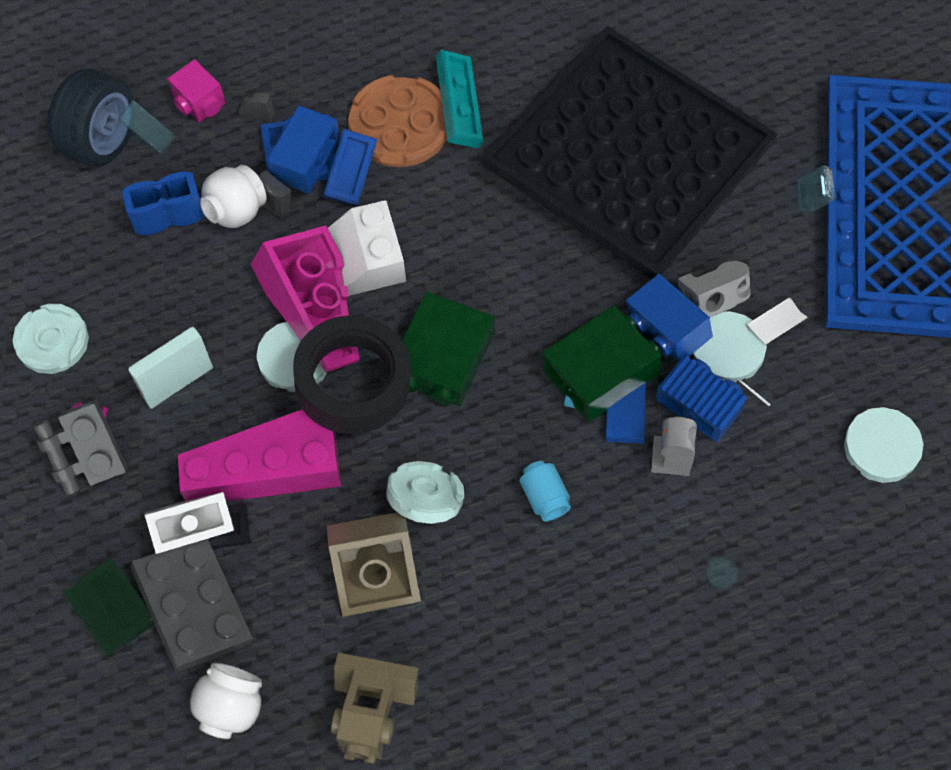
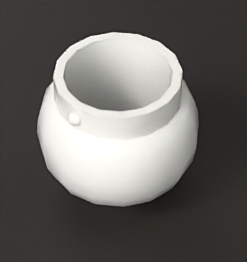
M248 166L225 167L213 172L203 182L200 206L204 215L212 223H218L228 228H238L250 222L256 216L259 207L266 203V191L258 175Z
M212 663L207 670V675L202 676L195 684L190 699L192 714L201 722L199 729L209 735L223 739H230L232 733H241L249 729L255 723L261 708V697L258 693L259 688L262 686L261 679L237 667Z

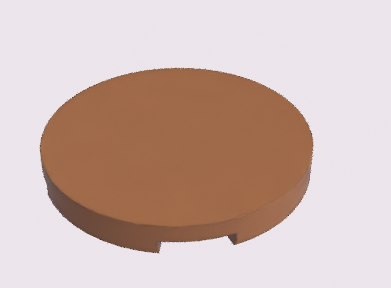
M393 75L374 80L363 87L354 97L348 117V128L350 131L377 139L371 159L373 162L390 167H407L422 163L437 154L447 141L440 89L420 77L417 80L403 77L394 78Z

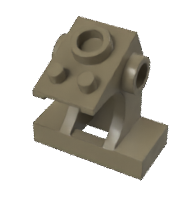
M338 653L334 665V690L346 692L347 696L343 709L336 708L334 712L331 734L337 735L336 739L339 747L345 753L344 759L351 761L354 758L364 759V763L372 765L375 762V758L382 759L383 744H390L394 729V719L388 718L392 702L414 705L418 689L419 668ZM360 696L380 699L378 709L357 706Z

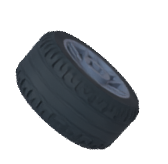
M89 68L77 70L69 75L57 88L48 111V133L56 151L64 157L88 166H102L116 158L129 141L135 123V101L128 84L118 77Z

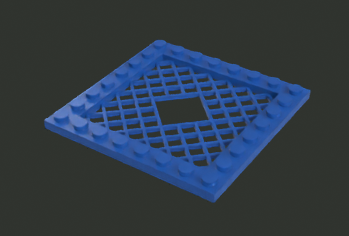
M837 75L829 76L827 82L825 328L951 338V288L945 283L951 277V269L941 277H938L926 265L934 257L938 256L951 268V256L944 251V249L951 245V225L925 203L927 199L951 181V166L941 158L951 150V136L941 128L951 121V84ZM878 116H883L893 125L883 134L870 123ZM914 118H918L929 128L920 136H917L906 126ZM865 130L875 138V140L866 147ZM898 130L911 141L901 150L888 139ZM933 133L947 144L937 153L924 142ZM880 144L894 155L883 164L870 153ZM915 147H918L929 157L920 166H917L906 156ZM865 159L876 168L866 177ZM898 160L912 171L902 180L888 169ZM934 163L948 174L938 183L924 172ZM880 174L894 185L884 194L870 183ZM916 177L930 188L920 197L907 186ZM865 189L876 199L866 208ZM899 190L912 201L902 211L889 200ZM881 204L895 216L884 225L871 214ZM917 207L931 219L921 228L907 217ZM865 220L877 230L867 239H865ZM899 221L913 233L903 242L889 231ZM935 224L950 236L940 245L925 233ZM880 236H883L895 247L884 257L870 245ZM918 238L932 250L921 260L907 248ZM865 251L877 262L867 271H865ZM899 253L904 255L914 265L904 274H901L889 262ZM881 267L895 279L885 289L870 277ZM918 270L933 282L922 292L908 280ZM865 283H866L874 292H872V291H865ZM899 285H902L911 295L891 292ZM936 288H939L949 298L928 295Z

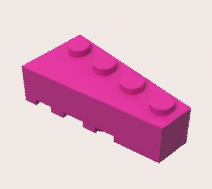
M303 409L178 455L180 492L185 501L223 492L225 501L228 502L341 487L336 432L314 422Z

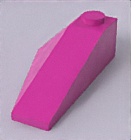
M327 226L262 243L251 266L266 296L300 340L315 326L326 320L340 316H349L347 299L349 298L348 288L344 286L342 276L343 259ZM358 347L336 349L327 354L319 362V365L327 373L357 363L360 360Z

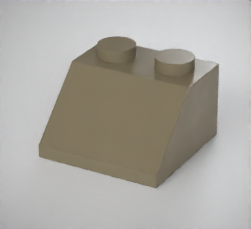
M396 512L327 526L328 547L343 617L421 602L405 517Z

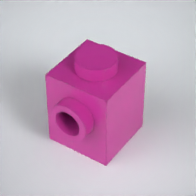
M195 59L167 78L176 107L184 116L190 114L198 123L206 117L216 115L221 107L226 104L221 85Z

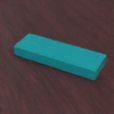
M441 50L436 55L447 141L471 148H479L484 141L471 57Z

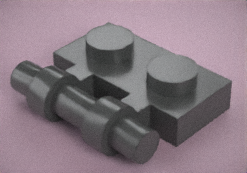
M97 399L60 413L58 418L63 427L62 429L53 431L48 420L40 421L33 426L39 437L36 441L41 452H46L53 467L51 474L56 483H61L66 495L75 493L80 489L75 478L78 474L84 472L91 486L126 473L128 469ZM67 442H70L77 457L76 460L70 462L67 461L60 446Z

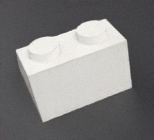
M386 200L351 208L328 228L342 255L344 265L342 269L344 286L348 288L349 296L406 282L404 260Z

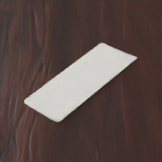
M788 298L747 325L761 341L767 344L808 317L799 311L791 298Z

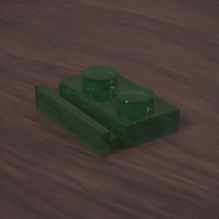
M112 558L78 580L79 583L70 590L67 588L63 591L68 601L108 657L112 656L116 649L122 645H127L154 625L147 606Z

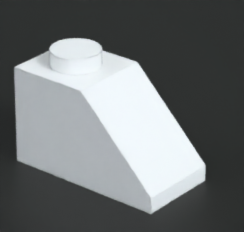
M223 492L145 512V518L156 554L234 531Z

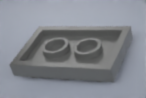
M208 538L132 561L131 570L175 673L244 648L252 643L251 633Z

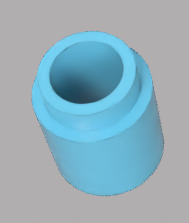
M537 461L528 465L523 470L524 475L520 478L519 482L534 513L540 515L543 521L557 519L570 510L571 506L568 502L570 495L554 464H545L544 461Z

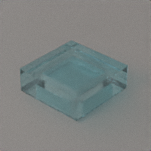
M823 165L797 180L799 211L810 214L835 200L831 168Z

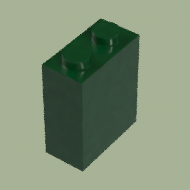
M426 291L402 340L408 350L411 364L409 392L414 393L418 390L428 394L438 404L449 406L452 403L461 407L494 336L495 316Z
M614 305L542 352L543 372L565 397L567 395L574 404L573 406L588 423L606 412L607 408L645 382L646 384L660 375L662 357L660 349L651 339L646 340L638 331L637 325L627 314L623 315Z

